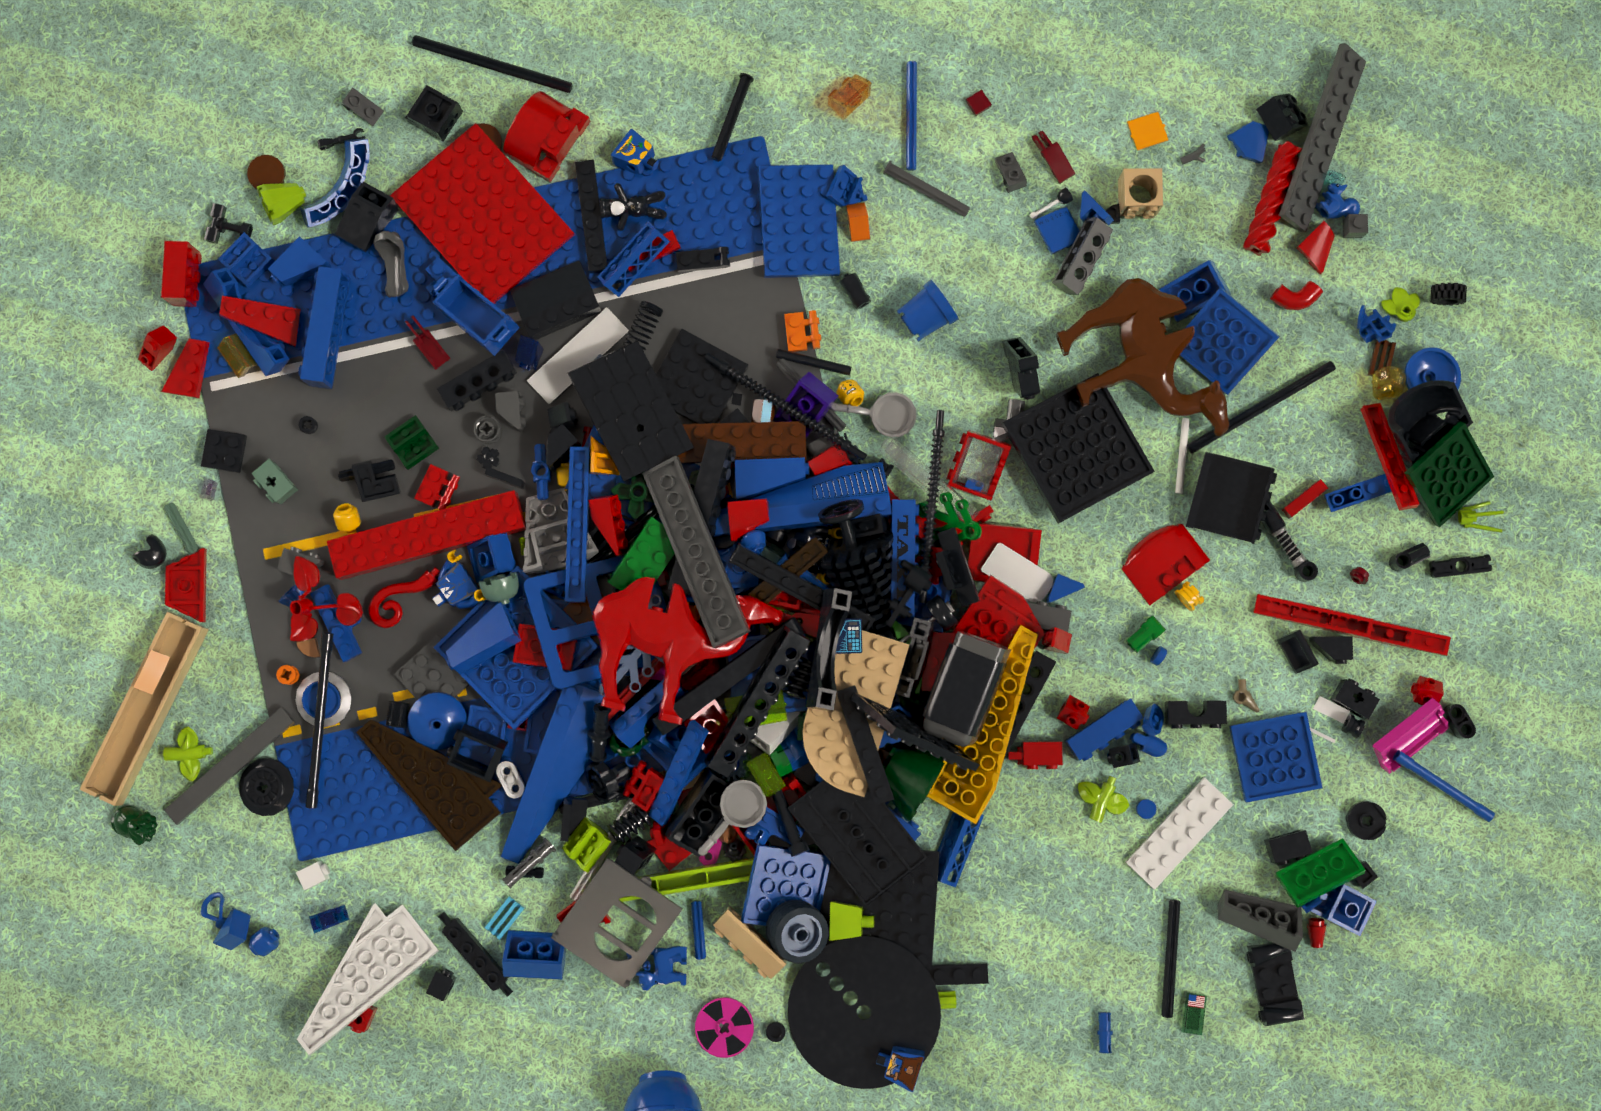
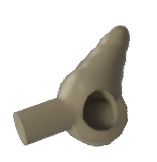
M1238 679L1239 690L1233 694L1234 701L1258 713L1259 708L1246 688V679Z

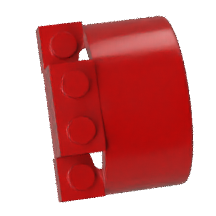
M539 91L524 103L514 118L505 138L504 155L551 183L560 169V164L577 138L581 137L591 122L590 118L573 107L571 109L545 92ZM543 151L546 157L543 160H539L540 154Z

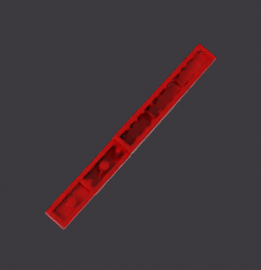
M1257 594L1253 612L1360 639L1441 656L1448 655L1451 637L1260 594Z

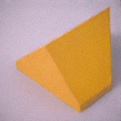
M591 436L590 474L620 475L606 447Z

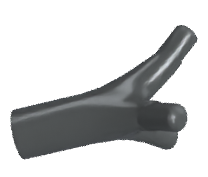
M1202 144L1193 153L1181 157L1182 165L1194 160L1205 162V159L1200 157L1206 151L1204 148L1205 144Z

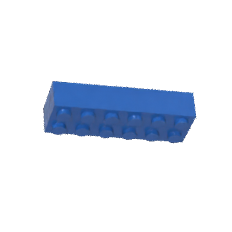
M319 266L318 272H315L314 275L316 286L315 290L311 293L313 304L312 309L308 311V320L310 321L309 327L305 330L306 345L302 348L303 363L299 367L298 374L300 379L311 387L332 389L350 278L342 269Z

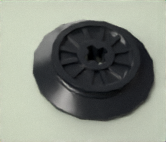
M272 758L258 759L249 764L243 771L239 782V794L243 804L252 813L260 816H272L283 811L291 802L294 793V781L289 769L282 762ZM267 785L268 788L262 790V786Z

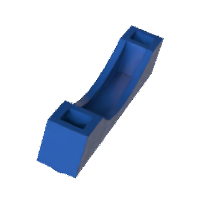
M228 267L212 271L203 284L219 308L222 296L241 299L238 282ZM228 320L265 376L281 372L290 359L279 343L272 341L263 333Z

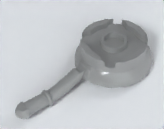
M897 392L887 393L879 397L870 410L851 406L850 404L833 403L830 408L834 412L870 415L876 430L888 437H901L907 434L913 428L917 418L913 402L907 396Z
M740 780L731 783L725 788L720 801L724 821L699 848V855H706L729 825L747 828L754 826L762 819L766 812L767 801L765 793L760 786L752 781Z

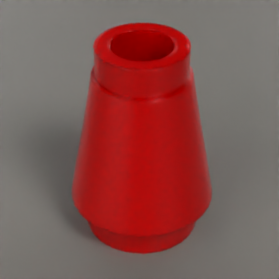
M1323 918L1308 919L1307 929L1311 947L1313 948L1323 947L1327 926Z

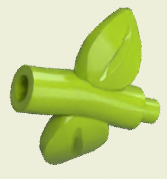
M184 727L176 738L179 747H164L163 757L165 761H180L179 770L187 780L194 781L200 772V762L198 759L205 758L206 755H212L213 748L198 745V736L190 727Z
M1109 776L1107 782H1103L1101 788L1093 782L1078 783V792L1081 799L1085 803L1093 804L1089 818L1102 823L1106 810L1113 815H1118L1128 809L1129 802L1127 798L1120 793H1114L1116 789L1114 784L1117 778Z

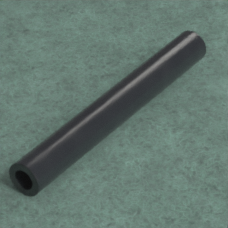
M778 349L776 354L778 359L850 376L852 366Z

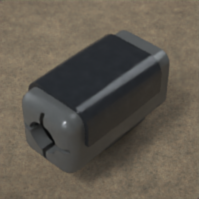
M957 631L954 642L948 645L922 715L925 717L923 722L924 730L932 736L942 740L944 738L945 741L957 746L964 747L974 744L981 734L1011 649L986 638L965 631Z

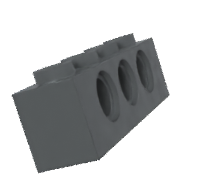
M1086 218L1052 283L1068 295H1079L1084 289L1087 278L1092 274L1096 261L1101 257L1105 244L1109 242L1113 229L1099 218Z

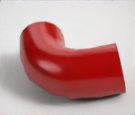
M1308 281L1297 292H1293L1281 284L1271 295L1270 299L1286 310L1299 311L1310 307L1322 295L1323 290L1311 281Z

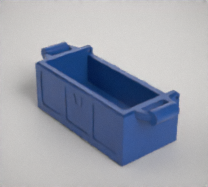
M459 274L453 279L442 276L433 286L437 295L433 301L435 306L493 356L499 352L520 328L508 314L506 315ZM449 281L446 287L439 293L440 289Z

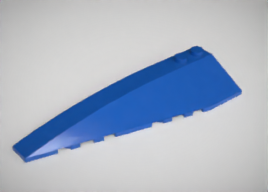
M584 683L562 689L501 854L502 858L517 864L521 862L562 804L564 798L567 797L586 770V767L591 763L592 760L589 758V754L592 751V739L588 737L587 732L593 728L595 717L593 707L595 704L601 703L603 698L599 688ZM619 711L609 720V725L616 721Z

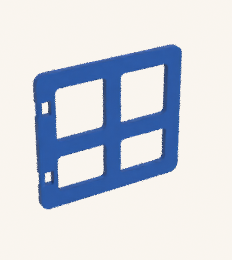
M624 555L587 564L586 596L592 615L596 605L602 599L596 577L613 573ZM566 569L529 578L523 585L553 687L556 689H565L601 679L598 668L599 664L568 673L564 672L556 648L558 644L593 635L598 636L593 620L558 630L550 628L540 591L565 585ZM657 580L653 585L651 596L656 594L661 597L662 603L658 607L662 608L665 613L667 606ZM654 597L652 603L658 604L659 598ZM643 655L637 659L638 669L644 667ZM623 664L618 665L617 671Z

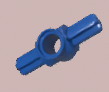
M537 444L534 446L535 461L532 463L531 473L533 475V482L537 485L538 500H546L549 498L548 482L551 481L552 472L546 464V446L544 444ZM541 468H545V473L541 476H538V470H540Z

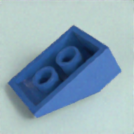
M1211 260L1204 262L1159 289L1161 292L1179 297L1185 303L1186 311L1174 316L1177 322L1198 313L1220 287L1231 295L1215 263Z

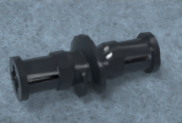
M597 703L593 707L595 712L593 728L587 732L588 737L592 739V751L589 754V758L594 762H603L607 758L605 752L607 739L613 734L608 720L611 709L602 707L601 703Z

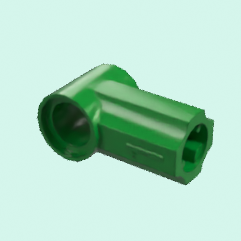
M1153 615L1146 622L1140 625L1141 628L1126 640L1127 644L1136 653L1166 630Z

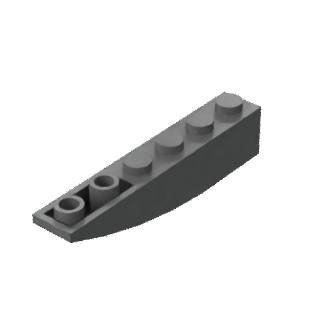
M1025 599L1043 631L1056 627L1068 632L1072 611L1067 610V606L1056 605L1055 607H1049L1046 602L1037 601L1036 604L1029 603V599Z

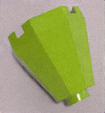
M297 183L262 184L257 186L258 195L263 198L262 205L273 226L281 223L305 203L304 198L307 197L302 186L299 187Z

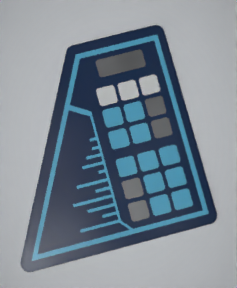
M845 619L838 639L836 654L862 653V619Z

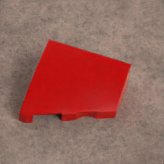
M1325 221L1296 248L1309 260L1308 263L1320 275L1324 271L1335 237L1332 229Z
M767 499L728 502L732 542L737 541L739 537L754 530L759 525L770 521Z

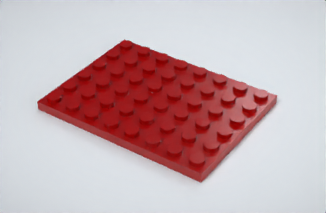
M477 123L471 126L390 195L457 273L494 304L575 235Z

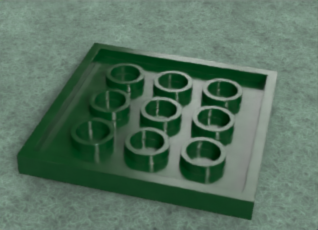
M1461 421L1404 472L1434 525L1439 528L1494 478L1469 429Z

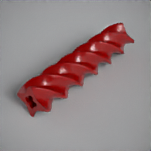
M1289 141L1278 145V149L1273 157L1272 167L1267 174V183L1262 189L1261 200L1255 209V217L1250 224L1249 235L1244 241L1243 249L1251 251L1258 256L1271 251L1268 240L1277 233L1274 223L1281 219L1279 216L1281 211L1280 205L1283 204L1286 197V188L1289 187L1293 177L1292 171L1297 166L1299 160L1298 153L1303 148L1295 146Z

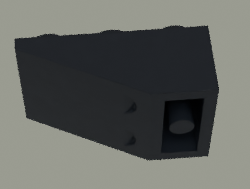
M362 182L351 196L335 236L366 253L373 244L375 235L382 232L399 209L394 198Z

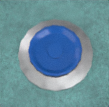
M319 672L309 675L301 682L295 699L298 712L305 721L313 726ZM329 672L324 727L336 725L343 720L350 710L352 701L350 688L344 679Z

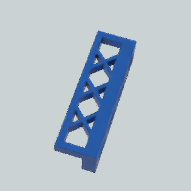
M648 221L597 276L598 279L616 296L620 297L670 241ZM657 236L662 239L658 246H652V241ZM642 252H648V257L645 260H639ZM629 266H635V271L632 274H626ZM617 280H622V285L617 290L612 287Z
M954 812L952 813L938 851H940L939 882L956 888L983 820V814L976 825L974 823L970 825L969 820ZM968 835L967 841L963 844L964 836ZM960 853V859L956 862V856ZM953 871L954 874L951 881L947 880L950 872Z

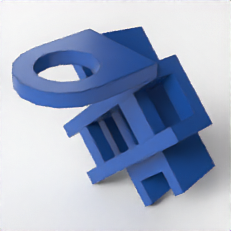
M1362 305L1358 315L1357 329H1359V334L1364 341L1368 343L1376 339L1378 342L1391 338L1396 324L1389 322L1390 316L1387 315L1382 318L1376 309H1373V315L1367 316L1365 313L1366 305Z

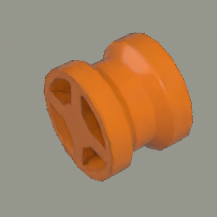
M283 665L277 670L276 676L280 683L292 685L298 681L300 674L296 667Z

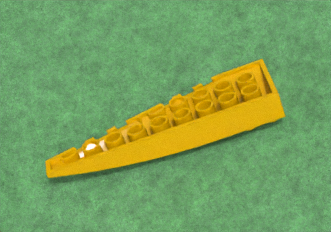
M1020 625L1008 647L1011 651L1006 662L1007 665L980 736L972 745L958 746L975 760L979 767L976 772L969 768L965 771L958 767L957 763L954 762L952 765L944 760L943 763L945 764L927 795L929 799L974 824H977L996 790L1038 634Z

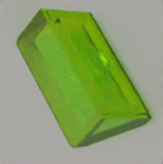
M766 752L746 763L766 797L772 796L786 786Z

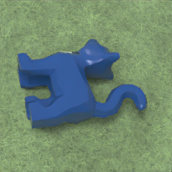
M655 947L651 953L654 957L655 971L644 970L636 973V976H639V983L644 991H648L655 984L667 985L673 982H680L681 985H686L687 974L673 971V963L680 962L681 965H687V947ZM626 953V955H627L628 958H631V957H632L631 955H629L628 953Z

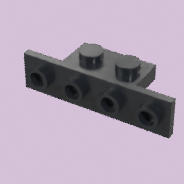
M953 527L937 533L943 551L935 554L936 564L941 569L944 586L947 587L948 591L956 589L962 607L979 602L980 599L956 528Z

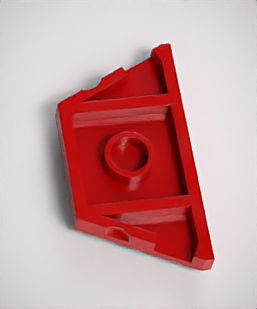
M205 548L199 549L198 552L190 556L187 555L181 558L178 562L167 565L165 570V605L202 623L206 622L207 549Z

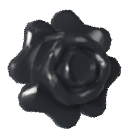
M736 838L730 844L723 847V851H725L724 857L729 858L732 862L736 859L741 860L742 856L746 854L745 843L740 842Z

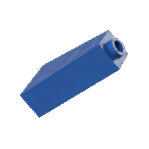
M805 457L735 460L736 501H743L805 480V474H809V463H805Z
M501 602L498 603L446 651L448 656L446 661L451 670L454 669L459 674H462L522 641L509 609Z

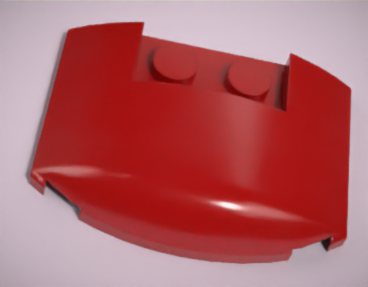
M1177 524L1162 527L1144 537L1128 554L1125 566H1122V571L1150 606L1199 570L1210 559L1185 526Z

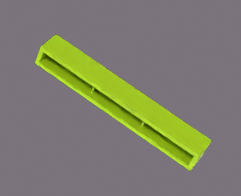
M754 857L644 876L651 878V887L662 895L745 882L750 879ZM625 896L619 898V900L622 902L642 899L636 896Z

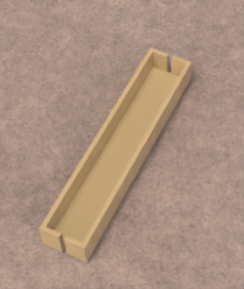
M166 613L79 790L94 797H99V799L113 806L124 804L207 635L208 628L191 622L175 613ZM150 650L170 657L152 695L133 688Z

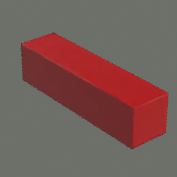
M1320 479L1281 510L1290 519L1325 492L1328 487Z

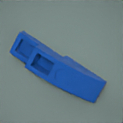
M1383 474L1324 494L1330 512H1335L1392 491L1386 475Z

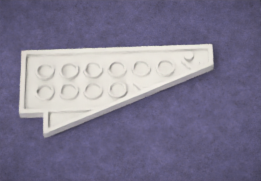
M376 903L372 906L297 1038L308 1055L311 1056L439 951L403 905L387 917Z

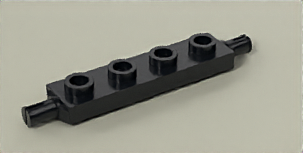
M444 911L438 916L446 925L442 933L492 991L500 988L508 997L513 992L506 984L509 977L503 976V969L460 919L451 920Z

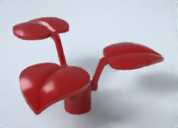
M296 556L294 560V581L299 590H306V592L298 596L299 600L292 601L290 604V611L293 614L291 617L290 641L301 642L315 637L318 631V623L312 618V613H310L315 609L337 608L336 616L340 623L347 626L357 623L363 614L362 606L359 600L350 593L338 595L337 604L314 606L311 600L305 598L311 592V587L318 585L320 573L318 567L313 562L300 556Z

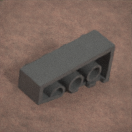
M1224 889L1217 905L1218 920L1296 952L1303 938L1301 907L1297 908L1295 905Z

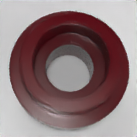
M1356 567L1351 570L1350 576L1356 584H1366L1369 573L1362 567Z

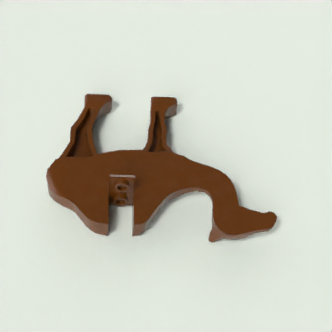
M1140 278L1127 279L1100 307L1087 311L1068 330L1057 332L1058 344L1063 356L1069 355L1073 343L1088 331L1107 326L1120 327V340L1126 359L1119 366L1075 385L1082 407L1089 405L1093 392L1101 388L1113 387L1118 383L1129 382L1147 392L1158 406L1170 415L1189 416L1202 413L1214 427V434L1216 436H1222L1229 428L1226 396L1220 388L1218 380L1214 381L1210 386L1188 395L1179 393L1175 387L1173 379L1175 363L1192 341L1195 329L1194 326L1165 335L1166 327L1160 321L1186 311L1187 307L1179 297L1159 291L1146 280Z

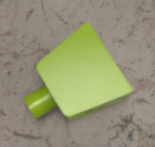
M837 901L830 902L829 940L862 936L863 928H874V916H863V907Z

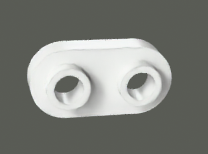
M509 761L501 762L497 766L496 774L506 794L510 798L521 797L525 790V784L516 766ZM506 767L510 768V774L508 775L504 773ZM514 785L519 786L518 792L513 791L512 788Z

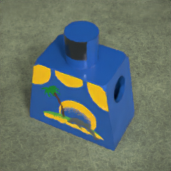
M633 129L629 130L610 155L614 166L638 175L646 167L655 171L659 165V161L654 159L653 146Z

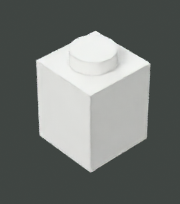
M322 861L296 872L304 890L330 879L328 875L330 870L327 864H323Z

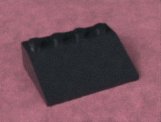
M579 260L510 289L522 322L532 342L602 312Z

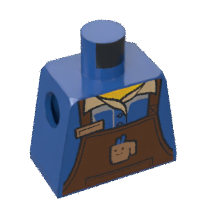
M893 1046L891 1055L879 1052L876 1064L886 1067L884 1075L886 1079L913 1092L924 1060L925 1051Z

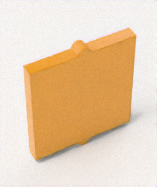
M1159 112L1127 121L1131 132L1130 137L1133 138L1137 151L1168 141L1164 129L1165 124L1162 123Z

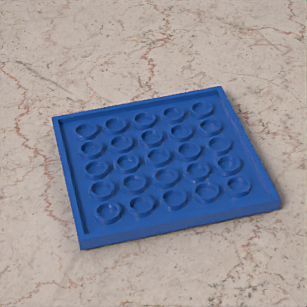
M519 566L511 571L517 573L519 581L518 592L509 599L510 603L504 604L510 611L517 631L519 624L535 626L523 589L524 582L530 577ZM543 590L540 591L550 628L562 629L577 625ZM483 600L478 603L433 648L447 660L446 651L495 607L498 602ZM590 637L577 640L572 671L577 670L599 648ZM515 645L460 675L516 730L556 688L552 685L547 668L513 663Z

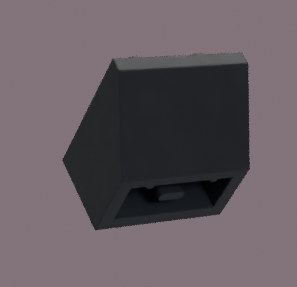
M1290 93L1273 96L1256 109L1274 141L1284 139L1308 126L1305 114L1300 111L1297 106V100Z

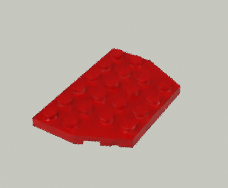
M990 574L978 592L980 601L969 605L951 633L965 631L1008 648L1020 625L1038 634L1035 644L1036 648L1045 632L1024 596Z

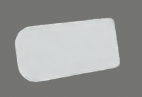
M1002 543L996 545L981 568L982 572L988 576L990 574L1022 594L1025 599H1029L1030 602L1034 603L1042 601L1053 585V578L1050 573Z

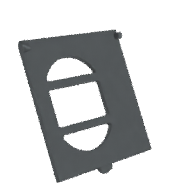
M607 858L551 938L626 989L683 908L652 888L650 877L643 876L639 879L610 858ZM636 896L647 901L655 912L656 924L620 901L619 898ZM613 905L652 931L639 950H634L599 926ZM595 932L632 957L617 960L603 954L596 944Z

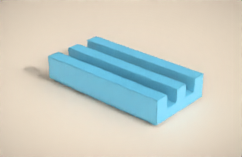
M509 896L485 926V929L489 930L500 940L525 908ZM511 902L512 906L493 929L491 926ZM515 907L519 908L501 933L497 932Z

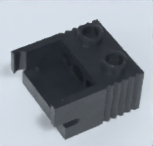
M426 85L405 119L410 124L444 142L463 110L457 101Z

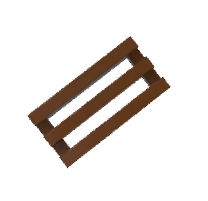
M1388 340L1375 341L1368 376L1384 380L1388 379L1396 346L1395 342L1391 343ZM1381 344L1383 345L1379 360V365L1377 373H1374L1377 356ZM1389 346L1390 348L1387 356L1384 374L1382 375L1381 373L1386 356L1387 347Z

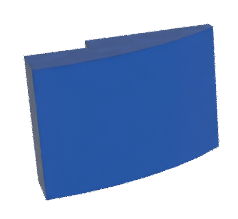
M1343 884L1321 895L1320 899L1323 902L1310 912L1361 936L1377 901Z

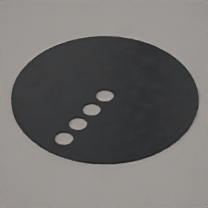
M860 936L840 939L827 944L816 958L804 963L794 979L790 990L788 1022L793 1040L799 1052L818 1073L843 1086L874 1089L894 1084L884 1077L886 1067L876 1064L879 1052L891 1055L893 1046L925 1051L923 1062L926 1060L938 1037L941 1022V1005L936 985L926 967L917 957L892 941L872 936ZM825 962L830 966V973L827 976L817 974L816 966L819 963ZM836 976L844 981V987L839 991H835L830 987V980ZM847 991H853L857 994L858 1000L854 1005H848L844 1002L843 996ZM862 1005H866L871 1009V1016L865 1020L857 1015V1009Z

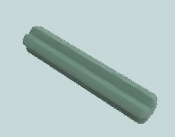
M174 503L165 505L164 509L188 553L192 555L198 552L199 547Z

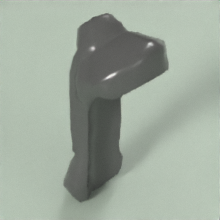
M382 231L375 235L373 244L385 262L387 275L385 293L389 298L398 297L406 293L409 288L404 264L405 247L399 233Z

